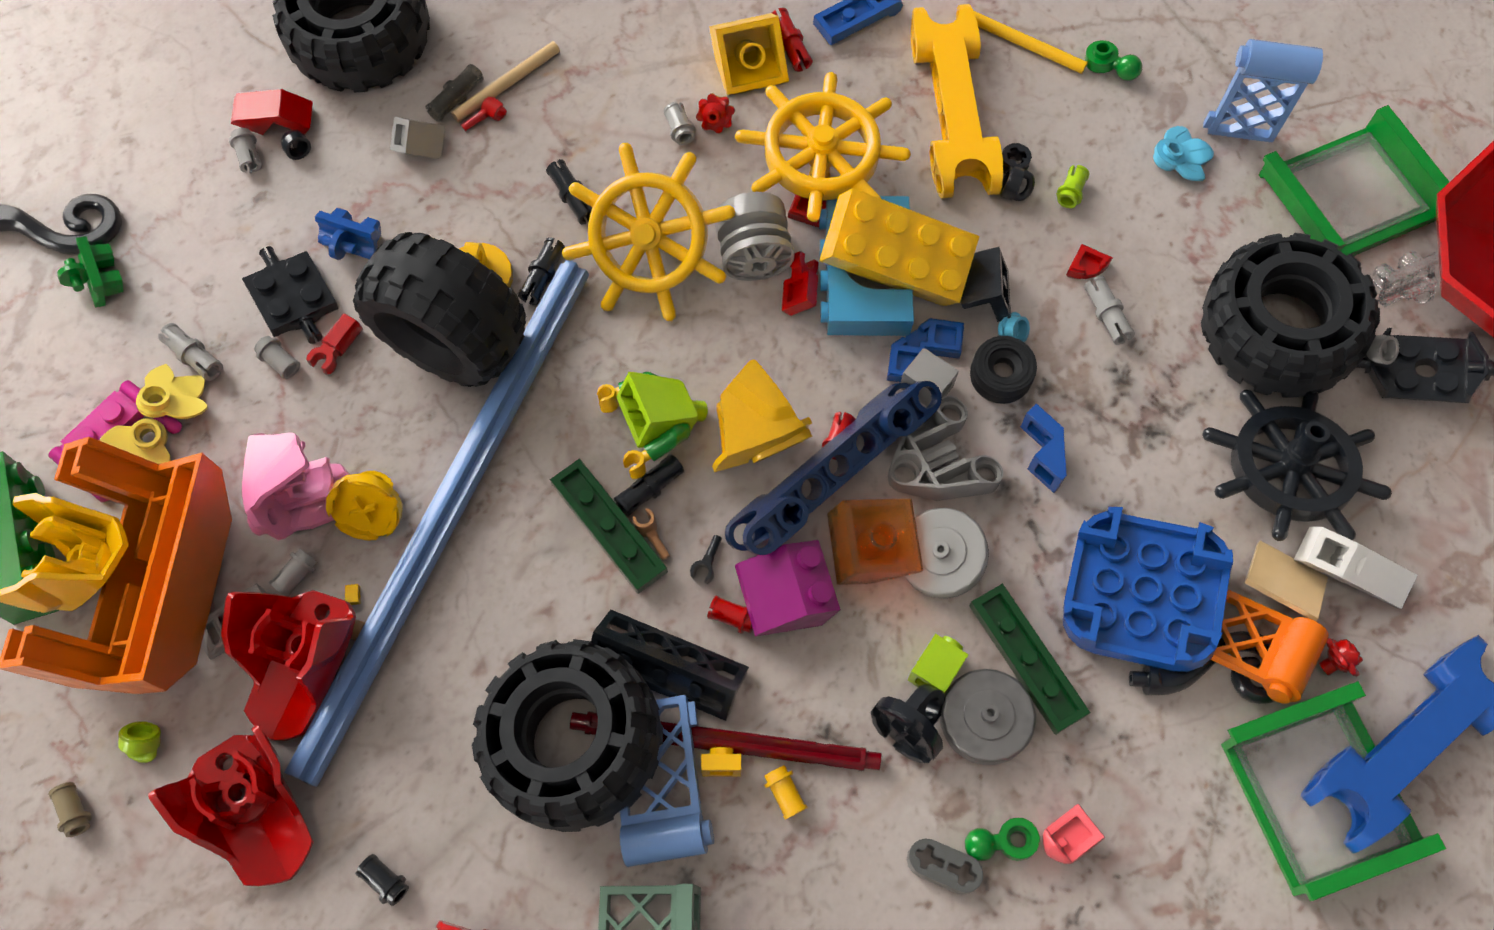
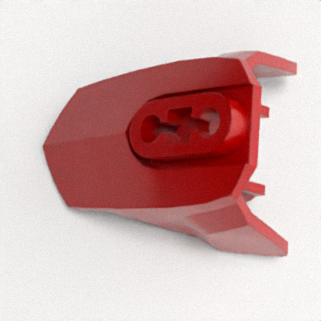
M315 590L295 597L259 592L228 593L225 601L221 631L225 653L253 679L254 685L244 712L249 721L254 726L258 725L269 739L285 741L300 737L306 733L332 684L353 633L356 614L349 602ZM330 610L328 617L325 618L327 611Z
M256 725L251 728L254 733L253 735H233L198 757L187 778L156 788L148 793V797L174 833L226 859L243 885L258 887L292 880L306 861L314 842L299 807L281 773L279 756L260 727ZM232 757V766L224 770L223 763L226 759ZM244 787L246 789V794L244 798L241 800V796L243 793L240 789Z

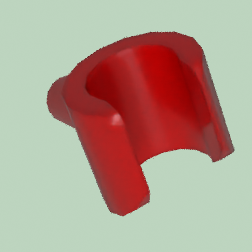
M487 97L481 105V110L462 123L461 126L467 131L480 121L485 120L488 116L495 121H500L506 115L507 110L503 107V103L495 97Z

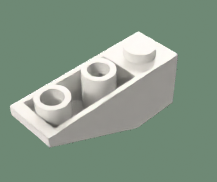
M1309 527L1294 558L1299 563L1402 609L1418 576L1367 547L1324 527Z

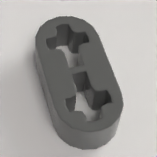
M927 838L920 839L908 851L907 863L914 874L952 892L969 894L979 888L983 881L982 866L975 858L940 842ZM926 847L932 850L931 857L942 862V867L929 864L926 869L921 868V860L915 856L916 851L923 852ZM964 864H967L970 867L969 874L974 876V881H967L963 886L958 884L959 876L948 871V865L960 869Z

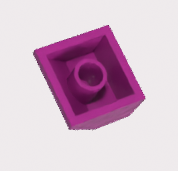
M819 540L784 544L768 555H757L735 565L755 637L822 626L841 610Z

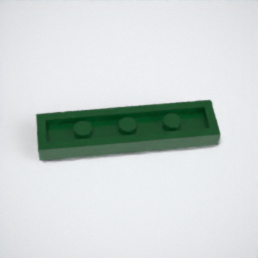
M580 458L550 479L555 490L637 594L668 573L665 564Z
M1003 583L971 601L969 605L1019 682L1028 691L1033 703L1055 735L1091 713Z

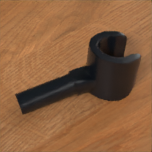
M713 536L703 559L696 561L691 566L690 574L693 579L696 571L701 567H705L709 572L704 583L708 584L712 581L714 572L711 566L722 540L720 536Z

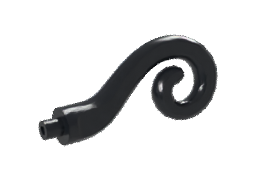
M99 194L80 195L71 199L64 208L62 218L65 226L70 231L85 233L81 235H64L55 232L20 208L0 204V231L19 232L38 244L62 253L79 254L76 238L87 236L90 246L108 244L118 234L122 225L119 208L112 200ZM95 209L101 212L102 220L96 229L89 232L91 230L90 223L79 217L83 211Z
M1246 631L1230 633L1234 643L1252 639L1249 632ZM1222 636L1217 647L1226 645ZM1271 643L1264 645L1266 650H1268ZM1256 647L1238 651L1259 655ZM1256 657L1241 658L1243 662L1256 668L1260 666V661ZM1209 660L1202 667L1188 672L1170 671L1144 665L1142 671H1130L1129 685L1142 687L1145 695L1173 694L1190 687L1216 662ZM1231 670V682L1242 698L1257 704L1275 702L1267 695V691L1263 687L1254 685L1250 678Z

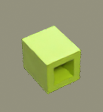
M935 633L912 669L907 681L917 687L927 684L945 693L969 654L962 651L963 646L949 636H943L942 638Z

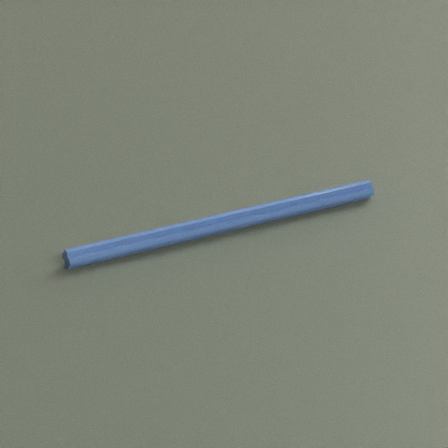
M566 260L557 269L523 333L524 339L508 365L500 374L284 773L314 787H317L589 277L588 271L579 268L576 262Z

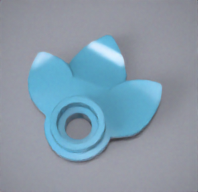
M1176 126L1167 130L1164 134V139L1157 143L1154 148L1153 160L1163 170L1172 171L1175 169L1185 179L1203 181L1205 173L1201 165L1206 164L1213 158L1214 151L1207 142L1199 138L1192 139L1186 127Z

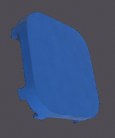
M1108 507L1107 511L1092 516L1087 522L1084 520L1078 532L1063 605V626L1068 637L1079 648L1093 654L1170 671L1188 672L1206 664L1213 657L1222 635L1221 629L1233 565L1232 549L1229 550L1225 542L1213 532L1214 527L1199 522L1198 528L1125 515L1122 514L1123 507Z

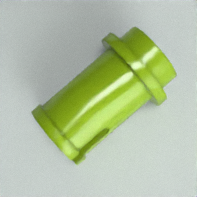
M1075 165L1069 168L1064 184L1058 188L1056 193L1057 201L1062 207L1074 208L1081 203L1083 199L1082 190L1090 175L1086 167L1077 165L1076 171Z

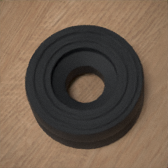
M997 336L985 341L977 349L970 367V378L975 390L983 398L999 404L1012 403L1022 398L1029 391L1037 373V362L1031 348L1023 341L1010 336ZM1006 363L1012 368L1013 374L1008 377H1001L994 371V365Z

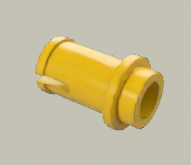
M783 765L764 775L767 781L764 786L766 789L770 787L786 820L808 807L804 804L791 778L794 774L793 771L788 772L786 766Z

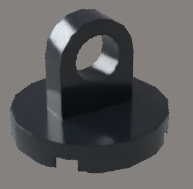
M924 684L919 686L906 702L890 696L882 697L870 712L872 723L882 737L886 738L889 735L896 741L893 747L899 753L913 761L929 763L943 749L942 738L934 725L941 716L942 706L945 701L944 693L942 690Z

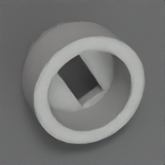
M1377 335L1366 353L1367 357L1375 363L1391 364L1399 353L1398 340L1394 336Z

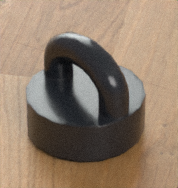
M1015 165L1010 166L1003 177L1000 196L1015 201L1025 200L1033 192L1035 186L1034 175L1024 170V168ZM1024 178L1027 181L1026 187L1021 193H1018Z

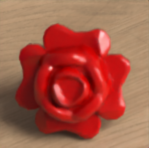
M710 93L707 99L699 101V111L696 114V119L703 121L702 129L713 130L720 134L724 127L730 128L732 126V115L735 112V108L729 105L728 97H718L714 93Z
M1328 638L1326 643L1328 657L1319 663L1323 671L1328 676L1337 670L1344 673L1349 672L1355 677L1359 676L1360 673L1356 666L1363 661V658L1360 656V652L1357 651L1355 645L1347 639L1336 641Z

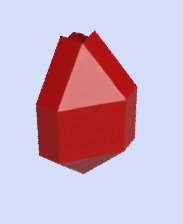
M1492 141L1437 193L1436 225L1441 297L1494 338V141Z

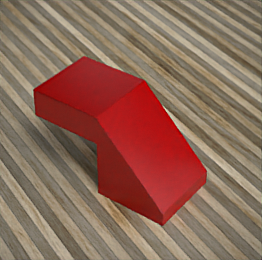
M283 89L236 93L231 124L241 128H248L250 131L264 135L273 123L306 134L311 125L313 101Z

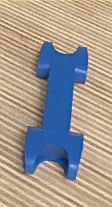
M1479 635L1440 657L1424 672L1423 675L1436 690L1364 758L1352 746H1348L1317 771L1302 791L1301 798L1309 807L1316 805L1325 797L1337 798L1347 806L1351 813L1352 824L1343 844L1352 854L1369 847L1392 832L1410 814L1411 809L1400 799L1398 794L1466 728L1472 725L1482 736L1494 730V683L1487 678L1481 667V657L1488 644Z

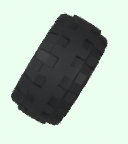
M273 0V6L276 11L272 15L275 28L290 60L310 80L312 79L318 84L322 83L323 86H327L332 90L342 92L346 88L357 93L368 92V88L375 86L383 88L390 85L395 77L399 75L405 76L413 68L414 59H420L428 42L427 30H430V17L425 0ZM360 5H371L370 8L356 17L343 20L330 19L344 9Z
M405 232L398 234L391 240H386L374 252L356 279V292L353 303L355 311L358 312L359 318L364 325L368 326L377 338L389 345L393 351L403 358H407L421 369L431 372L446 381L456 382L461 386L478 387L487 384L491 378L494 379L500 376L525 337L523 333L525 331L526 313L523 304L519 303V298L513 289L508 287L492 269H488L479 262L480 260L468 252L465 253L454 247L453 244L442 239L432 238L428 234Z
M1278 233L1259 238L1257 242L1252 241L1248 245H1243L1234 251L1226 262L1222 263L1209 286L1202 307V333L1206 338V342L1210 343L1208 350L1218 365L1224 364L1229 369L1227 374L1239 384L1244 381L1255 387L1254 392L1267 396L1271 395L1272 392H1280L1283 398L1304 397L1309 391L1312 394L1316 392L1322 393L1333 388L1337 382L1346 379L1362 361L1376 337V328L1380 323V308H1378V300L1375 299L1377 292L1370 275H1363L1361 272V263L1352 254L1346 256L1339 251L1337 244L1326 239L1322 242L1310 239V234L1294 233L1289 237H1283L1282 234ZM1271 294H1286L1298 298L1314 309L1321 325L1313 328H1296L1286 325L1268 312L1263 304L1262 297Z
M573 639V642L568 641V643H559L557 640L539 644V646H536L535 652L529 655L522 652L508 662L510 668L500 678L495 676L485 691L488 693L484 705L477 707L473 725L477 728V734L473 738L474 742L472 743L474 761L479 765L482 774L480 778L488 792L496 798L500 805L515 816L543 829L579 832L582 828L594 825L599 827L614 820L615 814L626 806L630 808L642 796L640 791L648 779H653L659 764L657 756L659 747L663 744V726L660 722L658 711L660 709L645 680L622 656L607 647L603 648L594 645L591 641ZM572 699L588 700L595 706L598 715L596 735L588 750L580 758L565 766L550 768L542 765L537 760L534 749L536 730L542 718L550 709L564 701Z

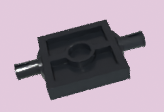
M266 247L269 256L265 249L262 248L259 255L267 267L243 277L242 280L273 338L290 330L302 329L310 344L316 343L311 332H313L318 342L321 341L323 336L315 322L322 316L337 310L338 306L308 252L304 251L286 260L279 261L273 247Z

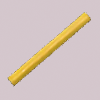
M974 11L979 28L1083 74L1088 62Z

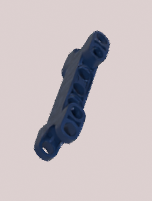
M918 381L912 385L895 383L887 387L859 411L856 420L768 494L756 497L733 517L725 529V539L728 545L733 549L740 551L749 550L751 553L758 555H768L775 551L807 523L810 513L901 436H908L930 418L941 405L942 396L939 387L931 381ZM923 387L927 388L931 393V402L926 408L920 404L918 396L919 391ZM899 389H902V390H903L902 392H900V393H898V394L895 395V393H896L897 390H899ZM859 435L864 439V446L861 451L856 446V440ZM833 457L836 458L838 464L837 471L834 474L829 469V463ZM808 480L811 485V491L805 498L802 493V485ZM744 523L746 525L743 532L744 544H738L734 539V531L738 525ZM769 538V541L766 544V546H764L763 548L756 547L758 544Z

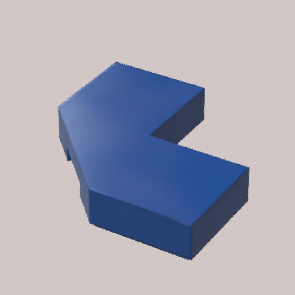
M929 318L920 324L918 329L906 337H901L895 341L890 349L887 381L901 382L903 372L922 349H927L936 356L960 359L964 323Z

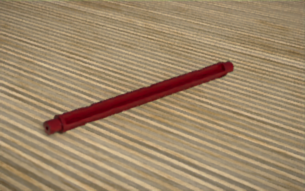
M588 711L587 714L572 712L570 719L571 730L584 731L586 735H596L598 726L597 713ZM660 721L663 728L670 733L677 725V723ZM700 726L691 727L693 746L697 749L710 750L711 748L726 747L732 748L734 754L809 764L816 763L864 771V769L880 770L882 753L866 751V748L821 744L813 741ZM681 731L676 738L683 742V735ZM663 734V742H664V741L666 740L667 736H665V735ZM673 742V743L671 744V745H674V746H679V745H677L675 742Z

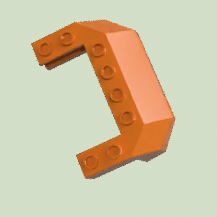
M91 437L64 444L54 480L124 505L120 522L125 530L129 547L107 582L101 588L87 640L35 625L25 626L24 631L9 629L0 657V670L78 689L131 694L167 691L197 664L232 523L222 469L204 453L157 464Z

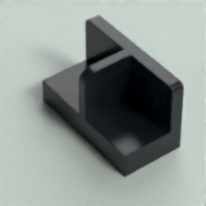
M1000 247L974 253L960 301L963 309L990 303L997 322L1002 321L1004 317L1011 318L1009 270Z

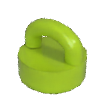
M137 721L129 723L119 730L118 748L129 758L142 763L151 762L156 758L157 749L160 747L161 729L151 722Z

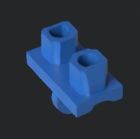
M336 208L331 214L319 211L315 215V221L319 226L318 243L329 247V256L331 258L341 260L346 253L370 259L378 249L377 242L381 236V226L378 220L367 217L361 223L352 221V215L347 210Z

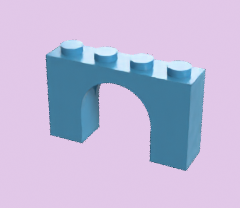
M880 196L883 200L910 209L909 196ZM838 199L827 200L826 209H821L819 230H825V239H820L819 258ZM826 264V270H820V291H826V302H821L820 322L827 323V335L907 336L911 333L914 323L912 289H871L856 283L845 270Z

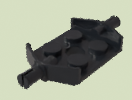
M1387 328L1383 335L1394 336L1399 343V353L1395 361L1388 365L1380 364L1369 360L1367 355H1365L1356 367L1365 368V373L1369 374L1382 398L1469 403L1484 381H1489L1490 377L1494 376V362L1489 360L1488 354L1474 332H1469L1467 339L1390 335L1392 328ZM1420 365H1427L1432 367L1436 374L1431 377H1424L1419 375L1415 368Z

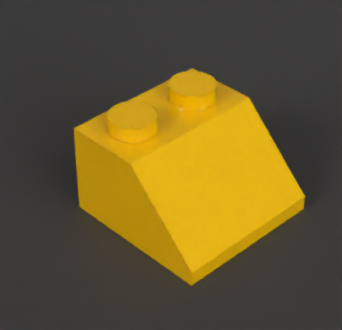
M769 13L709 26L714 56L726 95L789 82L779 16Z

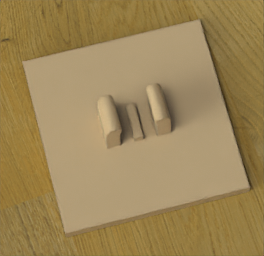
M1260 540L1257 543L1245 584L1305 617L1317 621L1328 577L1295 561L1294 558Z

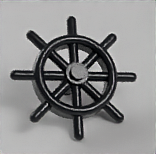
M1245 389L1240 393V400L1252 417L1244 424L1239 434L1236 436L1212 427L1206 428L1202 433L1204 440L1232 449L1231 465L1235 479L1216 486L1215 495L1220 499H1225L1244 491L1259 507L1276 515L1272 529V537L1276 541H1283L1287 538L1291 520L1310 522L1326 518L1337 534L1354 540L1356 532L1341 510L1349 503L1355 493L1360 492L1381 500H1387L1392 495V491L1388 486L1362 478L1363 464L1358 447L1371 443L1375 439L1374 431L1364 429L1348 435L1334 421L1316 412L1319 399L1317 392L1313 394L1311 391L1307 392L1303 397L1301 407L1277 406L1265 409L1251 390ZM1281 429L1295 430L1294 439L1289 442ZM1264 432L1275 448L1254 442L1253 440ZM1253 457L1273 464L1258 470ZM1334 457L1339 470L1318 462ZM1277 478L1283 481L1282 491L1271 485L1269 481ZM1317 478L1339 485V489L1328 495ZM1299 484L1303 485L1312 499L1296 497Z

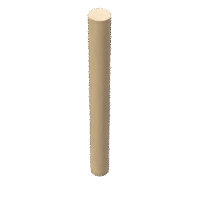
M552 41L451 111L453 118L458 123L481 108L485 98L498 96L560 52L558 45Z

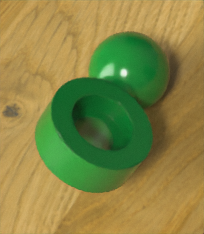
M1095 41L1086 49L1085 61L1088 62L1086 67L1095 73H1107L1115 69L1121 79L1132 81L1139 77L1143 65L1140 58L1136 55L1129 54L1119 57L1118 48L1109 41Z
M1012 818L1002 825L998 834H992L984 828L973 829L967 834L964 845L967 854L977 861L989 860L999 850L1011 860L1024 861L1032 857L1037 851L1040 836L1035 825L1029 820ZM1021 834L1025 839V845L1023 847H1015L1011 843V835Z

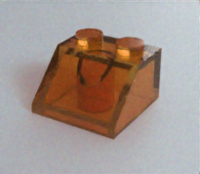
M912 499L842 500L827 513L837 585L871 584L923 571Z

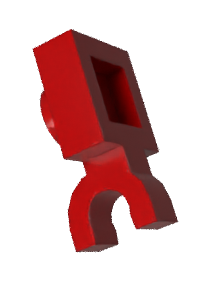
M802 251L794 253V261L790 265L792 270L791 278L784 280L782 311L790 316L813 308L817 304L818 275L816 273L818 272L819 262L813 259L805 263V253Z

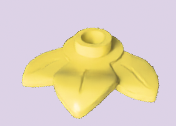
M167 364L156 367L145 377V386L139 391L136 398L137 409L144 416L151 418L165 415L176 419L196 417L208 408L207 404L199 399L205 388V379L202 375L174 377L173 371Z
M141 419L134 423L132 427L115 426L99 439V441L157 464L171 461V456L165 447L168 439L167 430L156 419ZM146 433H155L153 441L143 442V436Z

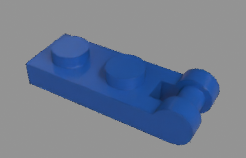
M843 0L814 15L813 25L827 42L833 45L886 16H895L903 8V2L901 0Z

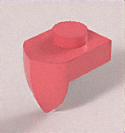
M1079 804L1048 826L1042 836L1046 855L1063 864H1073L1105 839V836Z

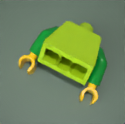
M628 372L625 380L618 383L619 387L614 388L612 385L605 384L600 386L597 391L601 411L603 413H611L620 405L637 447L645 448L643 452L631 450L624 455V468L637 464L629 470L632 479H639L646 473L645 463L650 459L656 461L686 441L695 423L703 422L707 418L708 407L706 402L703 400H691L684 383L679 379L661 377L651 372Z

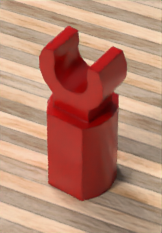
M343 313L323 338V344L312 349L307 354V362L310 366L314 367L319 360L326 359L321 369L324 374L330 375L336 369V359L338 356H343L363 330V327L357 320Z

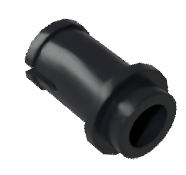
M375 854L368 856L359 865L358 871L355 873L358 878H361L380 895L379 901L382 904L389 903L391 906H394L404 897L409 889V886L405 883L406 878L403 875L397 876Z

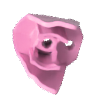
M257 433L249 436L244 461L242 499L250 529L258 536L268 534L277 540H281L296 531L314 529L334 521L332 516L330 515L329 517L326 512V498L335 482L350 474L342 465L330 463V459L327 457L308 462L303 452L305 442L300 441L299 437L294 433L277 435Z

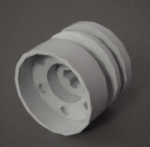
M767 192L742 193L729 198L719 205V207L730 205L735 209V215L732 219L715 223L717 238L720 242L723 270L729 277L744 281L767 279L780 274L794 261V249L791 244V235L787 230L788 221L785 206L778 196Z

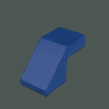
M1035 404L1026 413L1020 427L1043 448L1034 455L1027 469L1048 489L1055 493L1067 476L1064 428L1038 404Z

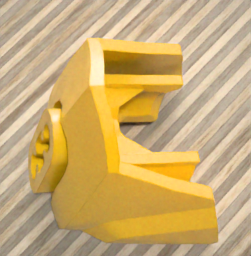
M754 359L750 360L721 393L720 401L716 405L722 454L715 460L712 468L714 472L746 464L750 459L754 464L813 437L808 427L812 424L810 417L802 420L798 419L792 406L776 383Z
M37 493L15 496L13 506L38 523L34 530L30 532V538L55 545L66 557V561L47 555L43 556L33 570L22 571L21 577L24 579L13 586L0 589V602L41 613L53 610L73 611L82 606L107 582L129 547L125 530L119 519L56 497H45Z

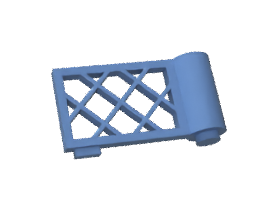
M1249 39L1245 46L1241 45L1239 47L1235 61L1238 69L1216 111H1209L1203 122V128H1208V134L1273 143L1307 85L1314 84L1317 80L1323 62L1322 48ZM1244 78L1260 80L1249 86H1246L1243 82ZM1284 83L1295 84V86L1280 90L1277 87ZM1267 89L1271 92L1270 95L1259 99L1254 95ZM1242 98L1247 99L1248 103L1237 107L1232 103ZM1278 102L1282 105V107L1271 111L1266 109V106ZM1255 110L1260 114L1248 119L1243 116ZM1232 118L1237 121V123L1231 125L1221 124V122ZM1264 123H1268L1271 126L1269 130L1254 128Z
M686 695L656 700L660 709L658 710L659 716L664 709L679 707L681 720L670 733L663 728V734L667 738L660 746L657 756L658 766L672 777L659 795L655 794L645 785L643 786L642 790L655 799L645 813L631 815L630 808L627 806L620 811V846L626 867L707 854L708 845L714 844L711 820L703 819L691 730V727L698 726L696 703L694 701L688 702ZM681 731L683 735V742L676 738ZM673 742L685 751V759L676 772L660 761ZM686 769L688 781L681 777ZM677 781L689 788L691 805L674 808L664 800ZM660 804L667 808L665 810L656 811Z

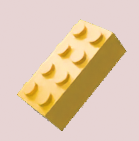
M852 188L838 197L819 261L894 289H912L913 296L941 306L960 303L980 236Z

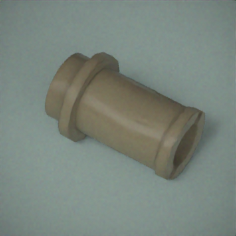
M74 782L60 784L49 791V797L52 799L60 821L57 825L59 832H64L66 837H74L84 833L91 827L89 821L92 819V815L84 810Z

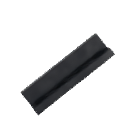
M611 609L593 631L591 642L594 645L603 648L607 647L622 656L639 672L651 690L667 697L686 695L688 702L694 701L696 703V709L724 721L727 720L731 712L736 694L749 669L744 664ZM614 625L626 630L628 633H619L610 629V627ZM646 642H655L657 644H660L662 647L655 648L653 646L648 645ZM682 656L691 657L693 659H696L697 662L691 663L689 661L682 659ZM716 671L727 672L734 675L735 678L733 680L718 674Z

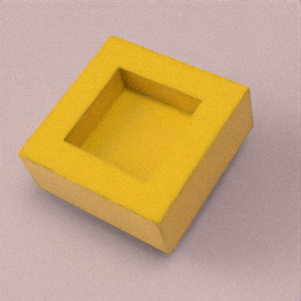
M711 748L710 754H701L702 777H741V754H733L732 748Z

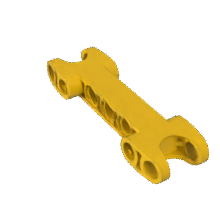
M970 4L958 5L956 20L949 24L934 22L924 7L913 8L912 57L914 63H930L942 140L930 142L929 150L932 178L941 199L953 198L954 180L962 176L977 178L988 195L1000 194L1002 188L1003 155L998 136L982 137L968 61L970 59H979L981 49L978 23Z

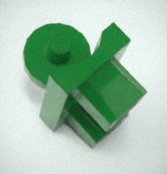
M87 236L76 238V243L80 252L78 255L79 263H76L73 258L66 259L64 261L65 265L57 272L58 280L64 286L73 287V290L76 292L82 291L84 289L83 284L87 283L95 308L106 306L105 296L124 292L119 270L101 273L98 270L99 268L115 266L111 246L109 243L90 246Z

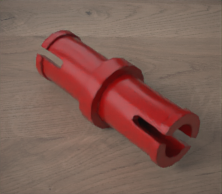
M778 8L781 14L779 22L784 51H786L793 69L796 72L803 71L800 65L801 60L805 69L812 65L813 60L802 42L803 35L799 29L795 28L786 8ZM774 10L772 14L778 16L776 10Z

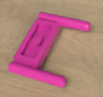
M130 380L124 381L120 385L118 392L114 390L60 441L62 445L51 449L48 454L49 458L58 465L64 444L86 437L99 440L102 435L115 426L132 427L134 423L144 417L136 405V398L141 389ZM165 415L153 418L161 422L171 434H177L182 429V423L171 416ZM92 494L101 502H106L109 500L98 495Z

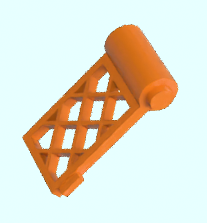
M1228 589L1226 602L1236 606L1240 616L1223 620L1221 636L1226 645L1217 647L1210 660L1261 683L1267 691V695L1278 703L1298 702L1306 689L1329 638L1327 629L1312 619L1304 617L1293 619ZM1265 619L1279 627L1275 634L1260 637L1253 621ZM1245 624L1252 639L1234 643L1227 627ZM1271 643L1268 650H1266L1264 645ZM1256 647L1262 659L1259 669L1243 662L1238 651Z

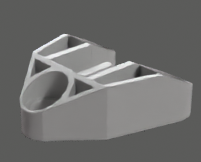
M943 396L940 407L913 433L908 436H902L889 468L888 482L897 492L941 501L994 492L1003 478V469L994 458L980 455L968 459L963 458L932 472L959 459L954 443H951L949 440L941 444L938 443L962 430L968 416L967 408L962 401L953 396ZM945 409L957 411L960 421L948 419L942 411ZM900 467H908L914 472L915 478L908 483L901 482L895 477V470ZM980 468L992 470L995 475V481L990 482L983 479L977 473V470Z

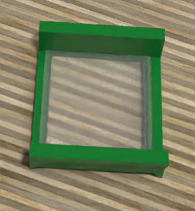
M1389 105L1377 109L1366 128L1294 158L1283 161L1277 151L1265 155L1263 158L1265 164L1259 173L1260 178H1265L1304 233L1310 234V239L1320 242L1324 239L1337 244V249L1346 256L1348 254L1358 255L1435 222L1437 193L1449 183V180Z
M1359 681L1227 730L1231 738L1221 744L1293 896L1307 894L1310 901L1317 900L1446 849L1438 833L1422 837L1411 814H1409L1392 832L1369 847L1352 854L1343 844L1352 824L1351 813L1347 806L1337 798L1325 797L1316 805L1309 807L1301 798L1302 791L1316 772L1340 751L1348 746H1352L1364 758L1375 747L1353 702L1366 696Z

